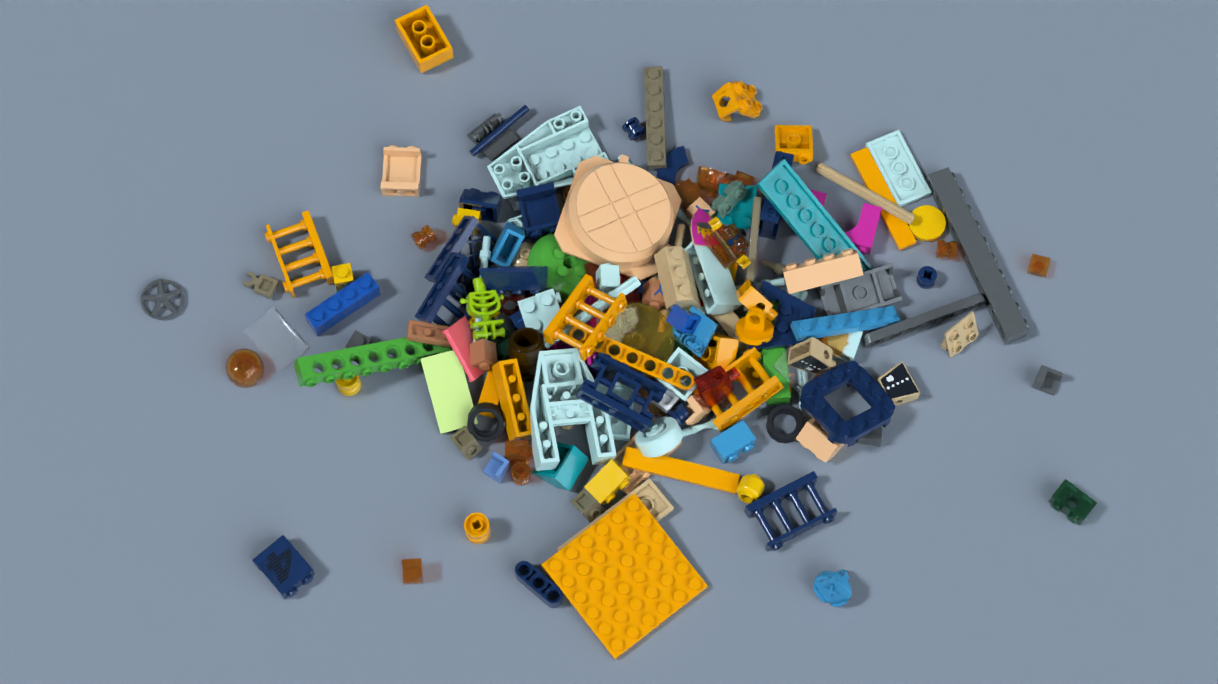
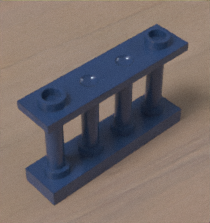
M452 253L414 317L423 322L431 324L433 321L437 325L449 327L464 316L469 321L471 316L467 313L466 303L461 304L458 309L446 299L451 289L464 299H466L470 292H475L474 285L467 292L456 283L461 273L472 282L473 279L479 278V275L477 277L466 267L470 260L466 255ZM442 305L454 315L450 324H447L437 315Z
M815 471L745 506L744 512L747 517H756L770 542L766 543V551L771 549L776 551L783 547V543L822 523L828 524L835 519L837 509L834 508L828 511L815 489V483H817L818 479ZM804 489L809 492L821 513L820 516L812 520L797 496L798 492ZM786 498L788 500L791 499L804 522L803 525L795 529L780 505L781 501ZM769 507L771 509L774 508L787 533L776 537L763 514L765 509Z

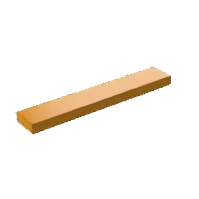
M868 147L851 153L850 157L866 188L897 205ZM881 209L880 215L898 250L901 251L915 245L917 241L908 224Z
M627 446L622 462V467L731 494H736L740 474L663 455L648 458L643 456L639 449Z

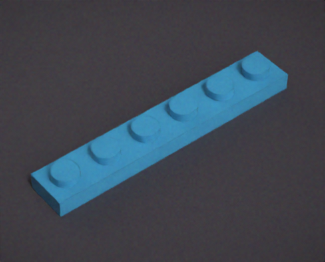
M887 306L792 321L790 327L796 340L803 341L811 337L821 338L884 328L901 320L895 307Z

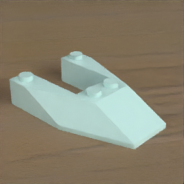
M577 348L539 351L530 405L532 452L536 471L555 469L560 462L554 432L555 426L585 424L592 465L607 464L617 456L609 414L575 397L585 379L594 382V378L587 365L580 359ZM597 385L595 390L601 392Z

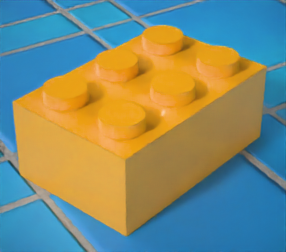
M428 5L394 20L396 31L420 73L426 72L454 58L452 46Z

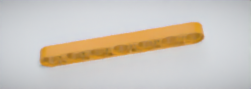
M573 327L570 331V336L573 337L574 331L580 329ZM584 332L583 339L579 341L585 343L590 334ZM606 336L602 340V345L594 350L596 353H606L619 363H625L635 370L679 389L689 390L694 385L695 380L691 373ZM617 345L620 348L619 354L611 355L609 353L610 346ZM629 353H635L638 356V360L635 363L627 361L626 357ZM649 360L653 361L656 365L653 371H647L644 367V364ZM666 368L672 369L674 373L670 379H666L662 375V371ZM683 376H688L691 379V384L687 387L680 383V379Z

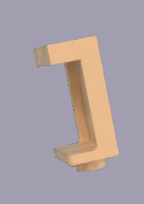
M395 145L383 147V175L380 187L382 196L419 197L422 161L421 148L415 146L403 148Z

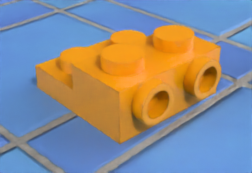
M775 125L774 151L793 154V162H798L802 165L812 162V125Z

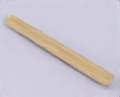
M823 163L817 166L816 171L822 176L870 203L882 207L883 210L908 224L913 222L915 215Z

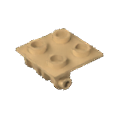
M973 311L944 334L945 339L942 340L940 345L942 349H948L950 358L956 353L961 352L966 345L973 342L979 336Z

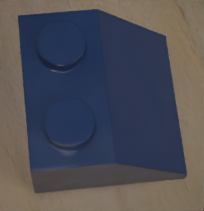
M475 188L464 189L459 199V206L464 209L480 211L481 220L498 223L502 196L493 191L487 193Z

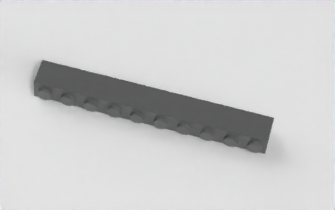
M949 167L929 174L926 182L932 191L931 194L938 209L945 216L946 225L979 293H983L986 299L985 305L1004 344L1006 345L1026 337L1029 331L1028 322L1020 314L1021 308L1014 301L1010 286H1007L1004 281L1003 271L998 269L996 265L995 255L989 251L988 241L986 237L982 236L980 225L972 216L971 206L967 205L964 200V192L961 188L959 189L955 174L951 173Z

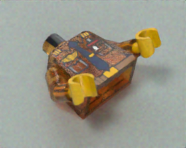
M717 216L708 221L712 234L706 237L704 242L724 269L735 262L736 265L744 270L751 263L750 259L746 256V248L749 246V243L745 239L747 236L745 230L738 229L734 224L727 226L721 223Z

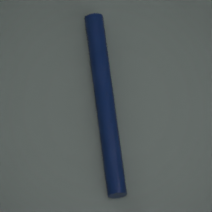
M526 105L521 107L469 151L473 157L476 156L525 115L529 108Z

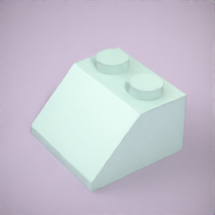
M679 347L666 362L691 373L694 379L709 372L708 369ZM666 368L662 371L664 378L670 379L673 377L672 369ZM683 376L680 379V383L687 387L691 384V379L688 376ZM656 379L684 402L687 401L697 388L695 381L691 389L682 390Z

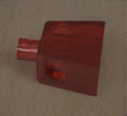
M719 365L693 380L699 396L710 409L734 391L732 381L739 378L740 374L735 367L725 372L722 366Z

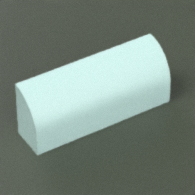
M691 242L685 250L689 253L694 278L707 314H725L739 308L742 303L737 299V290L721 251L722 249L713 248L720 259L724 261L725 269L709 247L695 246Z

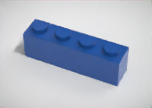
M369 272L365 273L305 313L307 323L317 336L321 335L381 295L378 284Z

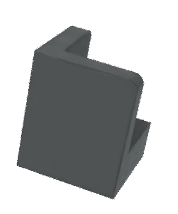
M1041 365L1032 388L1054 396L1063 373Z
M879 427L857 439V443L880 447L883 428Z

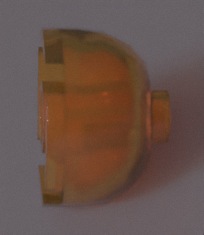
M699 166L696 181L699 188L705 191L706 196L716 198V194L718 195L719 184H730L731 181H734L735 175L727 172L724 174V172L717 169Z
M247 348L238 349L231 353L225 366L229 380L236 386L243 388L256 385V382L264 376L265 371L264 362L260 355L254 350Z

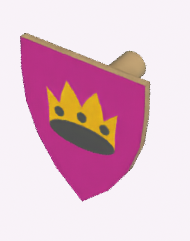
M699 208L691 220V242L695 246H711L712 248L724 249L723 242L715 233L716 231L719 232V230L717 229L713 232L712 227L708 224L711 218L705 211Z

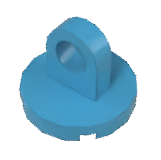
M845 569L837 572L823 571L815 578L813 590L822 602L831 603L830 606L841 607L848 602L852 595V589L848 582L850 576Z

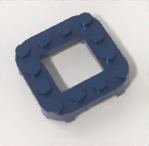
M856 361L842 363L808 381L803 386L800 395L802 411L808 410L829 434L828 440L831 443L835 441L840 444H847L848 447L855 445L857 439L881 426L887 427L895 410V404L892 399ZM845 385L847 387L852 385L871 408L845 422L826 401L824 396Z

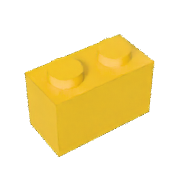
M611 459L584 488L600 504H609L615 499V493L619 489L623 490L630 483L628 480L631 476L616 460Z

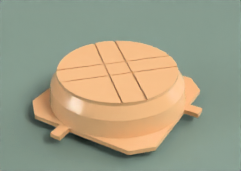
M621 154L619 162H612L599 156H593L579 162L554 233V237L562 252L598 266L605 263L619 265L620 274L628 277L636 276L639 281L657 274L654 255L663 247H671V245H668V241L682 201L674 185L656 178L641 167L629 164V157Z

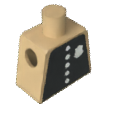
M811 337L789 347L787 365L816 374L822 370H830L836 367V361L832 359V348Z
M900 362L877 379V383L892 399L895 406L917 400L920 395V391L903 362Z

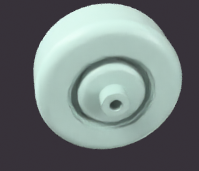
M661 417L653 420L645 433L638 431L635 436V443L643 456L648 458L659 457L673 450L681 442L683 432L676 419Z

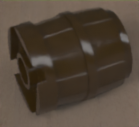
M528 327L516 330L509 338V359L517 358L522 382L534 381L539 351H547L542 334L536 329Z

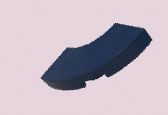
M684 146L678 147L666 155L667 168H659L656 178L669 182L674 186L676 185L675 177L677 172L689 164Z

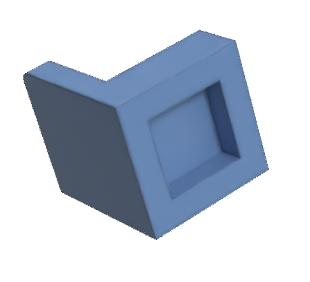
M493 451L491 454L492 459L484 468L483 473L500 483L510 469V462Z

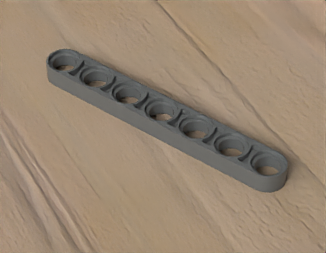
M977 293L864 335L862 340L865 347L870 348L977 309L986 304V299L983 293Z

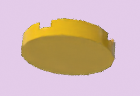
M930 205L919 206L913 210L912 214L915 215V218L908 226L914 237L923 242H932L939 239L944 233L946 226L943 213L938 208Z

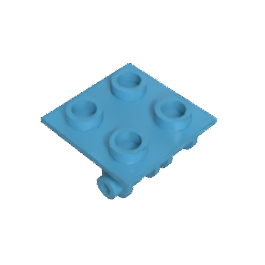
M691 305L688 312L697 313L701 316L694 333H682L675 327L672 328L671 332L679 342L701 358L718 324Z

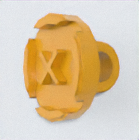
M750 308L747 315L736 323L735 334L743 343L758 346L762 345V342L766 341L767 343L773 338L774 326L760 308Z

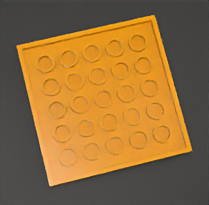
M635 493L541 564L542 568L556 586L561 589L563 595L614 660L708 587Z

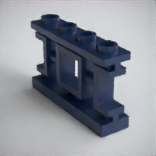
M599 352L590 366L599 371L594 382L585 379L575 397L645 433L654 418L653 414L646 411L651 400L659 403L663 399L667 388L660 382L647 378L645 374L630 369L627 364L619 363L612 359L610 355ZM605 369L615 374L612 381L602 376ZM617 381L633 389L628 401L612 393ZM598 383L608 387L605 395L595 390ZM639 388L649 392L646 399L637 395ZM633 401L642 406L639 413L630 409Z

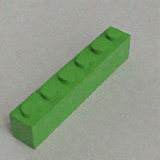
M772 301V308L777 312L778 302ZM775 318L771 321L773 326L775 323ZM785 348L760 349L761 357L758 359V362L762 363V367L769 377L776 375L784 386L782 390L766 401V406L790 404L791 394Z

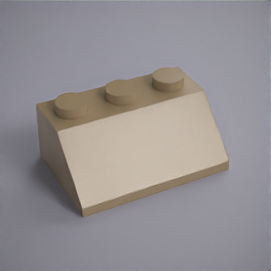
M681 246L663 247L654 255L666 309H672L673 305H678L681 308H690L691 305L696 308L701 307L689 253Z

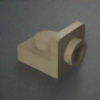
M463 426L450 437L467 460H470L483 450L474 436L469 433L466 426Z
M585 488L570 501L590 523L605 511Z

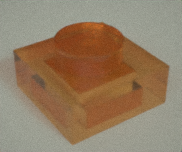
M1032 254L1027 273L1046 278L1050 258Z

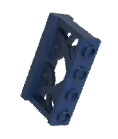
M776 151L772 169L783 159L792 168L794 155ZM766 197L764 198L760 215L758 236L775 240L781 215Z

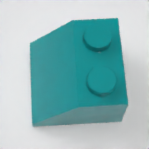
M719 183L718 196L720 194L724 197L727 196L723 191L729 184ZM744 185L747 190L744 198L723 219L717 211V217L722 223L721 227L726 228L730 226L733 228L731 225H734L739 229H750L753 198L757 196L756 185Z
M556 442L560 459L557 467L536 471L534 468L532 474L556 488L570 491L579 474L585 468L589 458L574 445Z

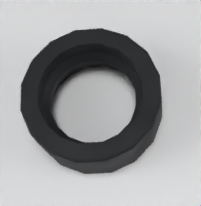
M488 402L475 405L468 414L467 427L469 433L477 440L486 442L499 437L504 428V417L501 409ZM490 412L494 414L497 418L495 429L488 432L477 429L474 420L479 413Z
M783 404L776 406L768 414L766 423L767 433L773 440L779 443L793 442L803 428L802 414L792 405ZM784 413L794 417L796 428L792 433L781 434L775 430L773 422L779 414Z

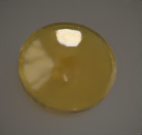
M627 303L625 310L618 314L614 325L609 327L605 334L608 338L664 362L669 360L673 352L674 337L670 324L660 311L647 304ZM602 341L598 342L597 348L602 345ZM617 345L610 346L609 353L613 356L618 355L620 348ZM629 353L626 359L629 363H635L638 360V356L635 353ZM649 360L644 364V367L647 371H653L656 365L653 361Z

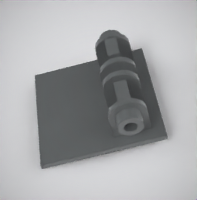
M494 113L467 134V136L477 145L503 123L502 115ZM508 128L486 146L482 152L492 161L519 140V137Z

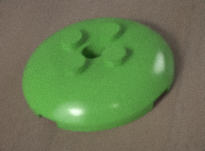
M554 234L541 237L531 248L527 260V266L548 267L547 289L541 291L554 289L555 293L559 292L562 300L560 304L565 303L585 274L592 276L594 282L596 270L599 268L596 264L563 253Z

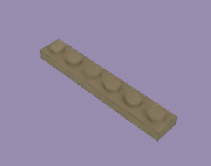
M644 67L648 169L667 168L663 67Z

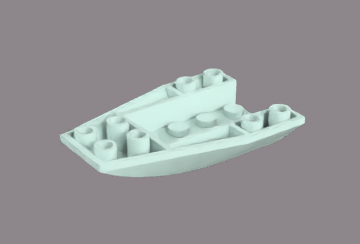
M578 106L544 122L489 164L487 169L502 198L506 199L516 197V190L550 182L554 183L555 189L571 186L579 162L593 156L609 159L605 152L602 153L589 128V121L581 106Z

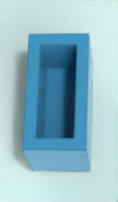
M507 221L491 252V261L500 266H510L525 237L524 229Z
M744 420L711 439L710 446L722 464L727 461L731 463L738 458L740 453L751 451L755 447L756 438Z

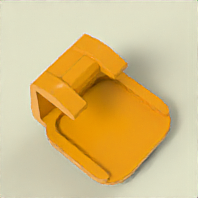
M733 81L724 84L712 95V99L720 120L723 122L732 121L730 114L739 111L743 116L757 118L763 107L758 100H755L756 88L752 84L746 85L742 81ZM723 97H730L727 106L724 107L723 105L726 103Z

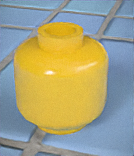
M747 474L741 478L736 488V493L742 502L750 504L760 499L765 485L758 475Z

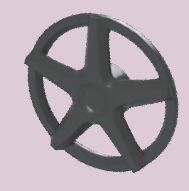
M167 279L153 281L146 286L141 295V305L144 312L158 320L169 319L175 316L181 310L184 303V295L180 286ZM163 283L171 284L177 289L167 293ZM157 285L156 295L146 294L151 287ZM180 294V305L176 308L171 303V298ZM145 300L155 302L152 313L147 310ZM161 308H167L172 312L168 316H156Z

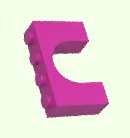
M809 189L824 207L827 193ZM863 203L858 224L852 230L844 232L862 255H870L882 207Z

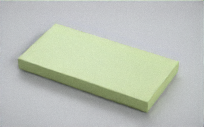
M454 350L421 358L440 434L460 429L463 426L467 427L468 414L474 406L463 366ZM477 417L474 420L475 424H478Z

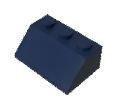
M492 266L479 268L487 290H496L497 294H505L506 290H512V294H523V290H530V294L541 293V290L547 289V266Z

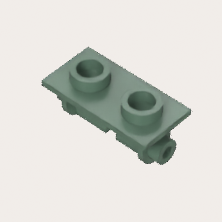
M731 181L723 191L727 196L724 197L720 194L711 203L712 206L710 208L714 212L718 211L722 219L731 212L732 208L747 193L742 181Z

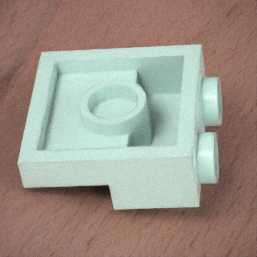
M554 289L535 294L533 297L517 301L525 327L536 329L543 335L546 327L560 310L559 303H562L559 292L555 293Z

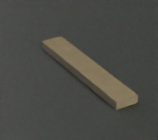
M754 197L752 202L747 256L751 263L746 267L745 281L749 278L753 283L761 197ZM743 305L742 312H748L749 309Z

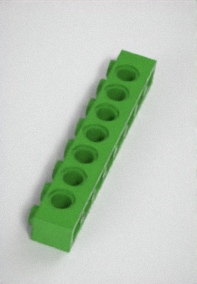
M406 337L299 357L294 363V369L300 387H313L318 383L325 382L329 384L338 379L349 380L358 375L369 376L373 372L378 371L385 373L394 368L405 369L414 364L421 366V358L450 351V348L408 341ZM424 347L429 348L431 351L425 350ZM406 351L412 352L413 355H409ZM388 354L393 355L395 358H390ZM369 358H374L377 362H373ZM351 361L357 362L358 366L353 365ZM332 365H337L340 369H335ZM314 368L319 369L321 373L315 372Z

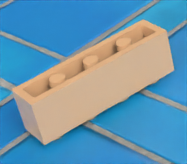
M848 248L842 250L840 254L828 253L823 255L821 259L809 258L801 264L794 262L785 265L786 267L782 268L788 294L862 276L863 271L857 250Z

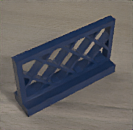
M464 215L424 278L429 282L435 283L452 253L463 254L462 247L469 243L470 254H466V256H471L472 267H468V269L472 270L478 277L480 275V265L476 266L475 256L480 255V252L475 253L473 242L481 241L482 249L484 235L491 237V241L494 242L490 249L492 252L498 239L479 224V220L474 216ZM475 227L480 233V238L473 239L472 232ZM461 273L462 282L457 284L462 285V288L469 292L473 282L466 281V276ZM451 289L448 295L461 304L460 299L462 297L460 296L459 298L456 292Z

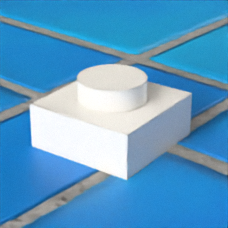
M667 388L663 399L659 403L652 400V403L667 414L677 403L679 397Z

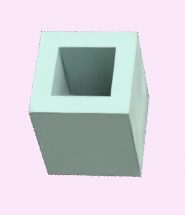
M611 263L600 264L596 271V286L598 290L608 294L620 286L619 265H612Z

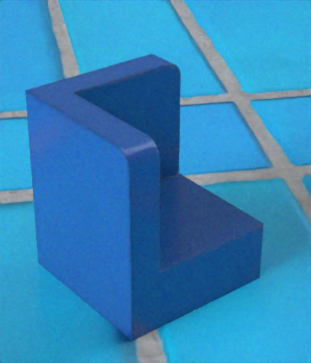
M673 305L666 321L682 333L693 334L701 316L697 313L686 312L678 305Z

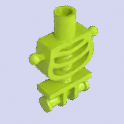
M482 277L473 279L475 292H470L466 299H460L461 304L466 303L467 313L471 317L482 318L481 322H473L470 325L471 329H481V331H473V339H488V336L491 339L505 337V329L503 327L495 329V327L501 326L504 320L490 319L500 309V300L504 299V295L500 294L498 296L496 290L486 291ZM494 306V310L489 312L488 309Z

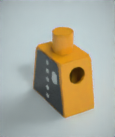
M749 278L736 291L737 299L746 308H760L765 312L766 318L769 321H772L778 313L772 308L773 303L771 299Z

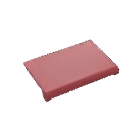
M464 316L452 326L443 330L442 333L447 337L469 377V382H472L486 371H481L479 368L470 365L469 344L473 343V329L470 328V324L466 316Z

